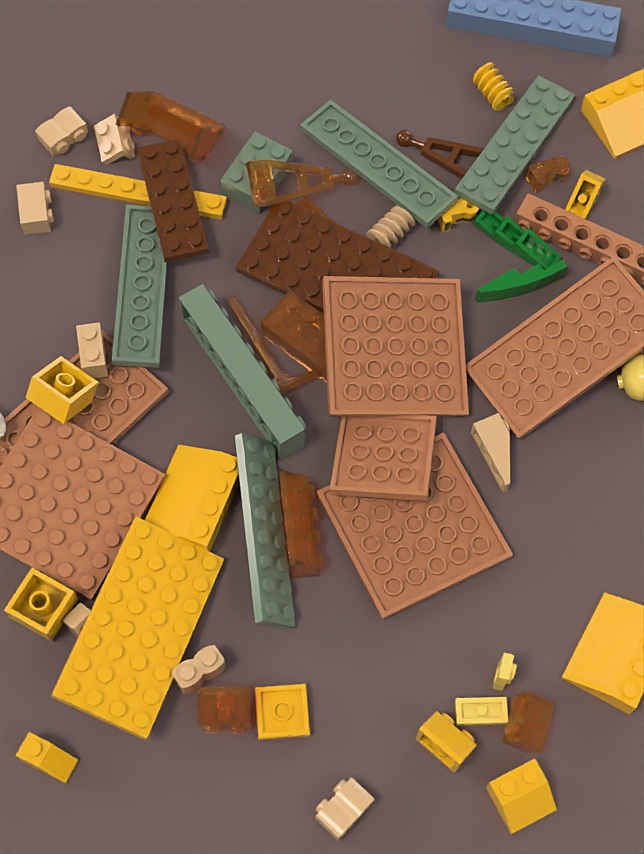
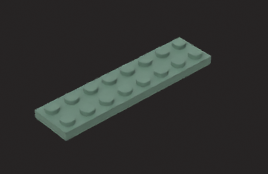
M538 75L457 185L454 193L465 201L493 215L574 101L576 94Z
M329 100L300 124L302 132L396 205L405 209L426 228H429L458 202V196L332 100Z
M126 205L112 365L159 368L167 262H164L151 206Z
M240 433L235 435L255 623L290 629L295 627V612L292 601V587L290 585L274 443Z

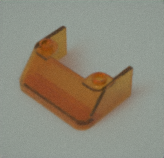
M127 91L115 124L119 127L130 126L132 127L131 131L143 135L144 132H151L167 141L180 139L181 146L185 149L184 152L188 154L187 158L191 162L205 160L225 128L224 124L154 91Z

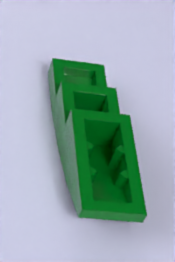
M482 210L472 222L505 249L533 266L540 264L543 270L556 264L562 257L529 228L522 229L510 217L507 216L504 219L496 211L491 215Z
M563 260L543 270L540 264H537L521 274L516 268H513L478 288L475 300L477 303L498 301L538 290L563 278L568 266Z

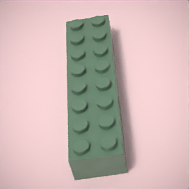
M202 284L179 297L182 319L265 440L274 443L275 454L282 461L305 447L306 425L300 416L296 417L292 412L293 407L286 397L283 399L280 395V388L274 379L270 380L266 375L267 370L261 361L257 362L253 355L255 354L250 344H245L242 341V335L236 325L232 326L228 321L229 316L223 307L219 308L216 304L217 299L211 290L207 291Z

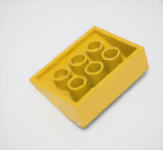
M644 69L590 92L584 97L581 111L614 159L644 145Z
M178 445L145 521L210 552L240 483L237 457L221 451Z
M604 592L561 678L629 715L636 709L644 693V605Z

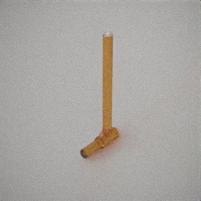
M235 296L228 298V303L272 372L274 380L280 388L279 393L296 388L299 384L317 378L314 370L297 376L283 374Z

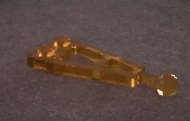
M271 159L252 160L246 163L254 207L275 206L330 189L337 182L353 186L359 179V175L350 168L345 169L342 173L332 174L330 168ZM272 169L296 172L299 190L277 197ZM307 174L322 176L323 183L309 187Z

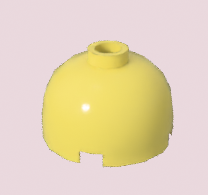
M640 354L633 356L623 364L622 375H617L619 388L624 389L627 396L633 400L644 401V355Z

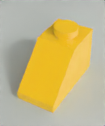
M585 170L581 174L565 210L586 219L606 179Z
M30 732L16 754L20 761L65 784L79 761L52 743Z

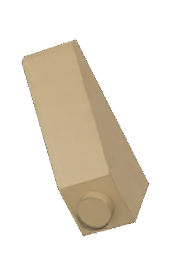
M499 413L473 423L471 434L502 493H504L510 485V428L505 419L502 420Z

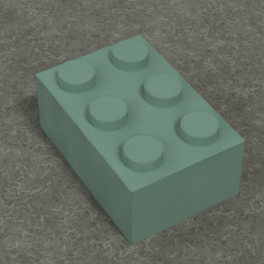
M254 132L220 180L221 195L260 214L292 167L293 150Z

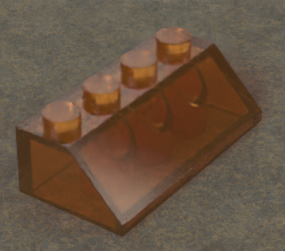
M285 470L279 471V489L290 579L319 576L320 568H324L323 554L318 553L317 545L321 544L320 530H315L314 522L318 521L317 507H312L311 499L315 498L314 484H309L308 476Z

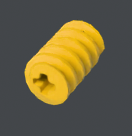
M493 63L485 64L474 73L473 83L475 86H478L479 91L483 93V96L492 105L494 111H502L514 102L515 97L511 96L514 91L513 88H508L509 83L503 81V75H499V70L494 69Z

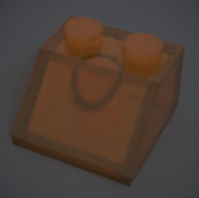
M198 687V724L200 729H204V732L218 733L220 729H230L231 733H244L245 729H251V689Z

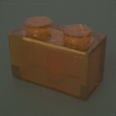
M515 693L511 704L509 720L505 726L503 743L525 753H542L554 703L533 693Z

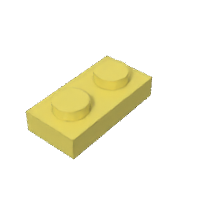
M504 653L497 665L492 689L502 691L506 684L510 685L517 664L513 663L514 655Z
M456 698V726L507 725V698Z

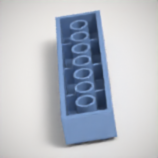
M450 0L446 27L611 58L616 42L621 8L579 0Z

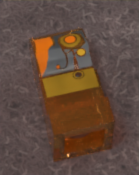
M558 156L529 165L526 178L535 194L542 192L548 183L564 181L570 169V162L565 157Z

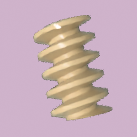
M396 205L372 229L366 232V236L392 248L391 243L396 244L397 238L401 239L403 237V232L407 233L409 227H414L415 220L405 209Z

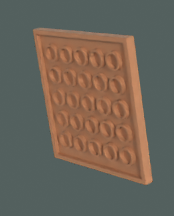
M323 277L328 416L429 415L437 417H466L469 415L460 279Z
M38 407L0 466V551L92 601L108 575L135 516L138 518L142 517L165 478V474L69 421L64 424Z
M445 433L435 436L428 501L331 495L330 485L316 491L320 503L382 620L513 557V553Z

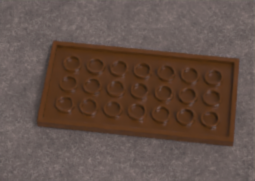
M280 197L277 198L236 266V272L323 313L322 279L324 276L437 279L440 270Z

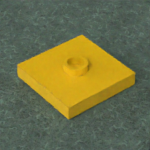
M306 684L255 688L258 740L310 736Z

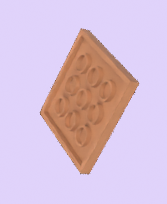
M342 416L330 484V494L428 501L437 416Z

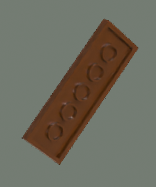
M180 139L136 147L164 262L209 254Z

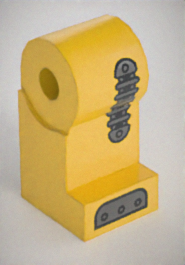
M462 198L458 199V202L437 220L441 231H450L452 224L473 222L477 217L479 208Z

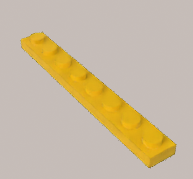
M58 164L54 165L49 181L52 188L150 206L145 182L142 180ZM193 190L200 216L222 220L227 197Z

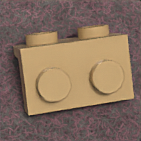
M113 114L94 125L101 161L104 164L108 165L123 156L131 160L135 158V146L129 132L130 125L125 119Z

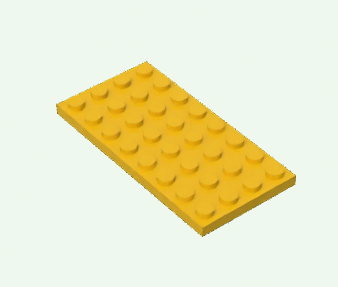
M135 516L50 697L146 740L172 682V671L181 661L224 558Z

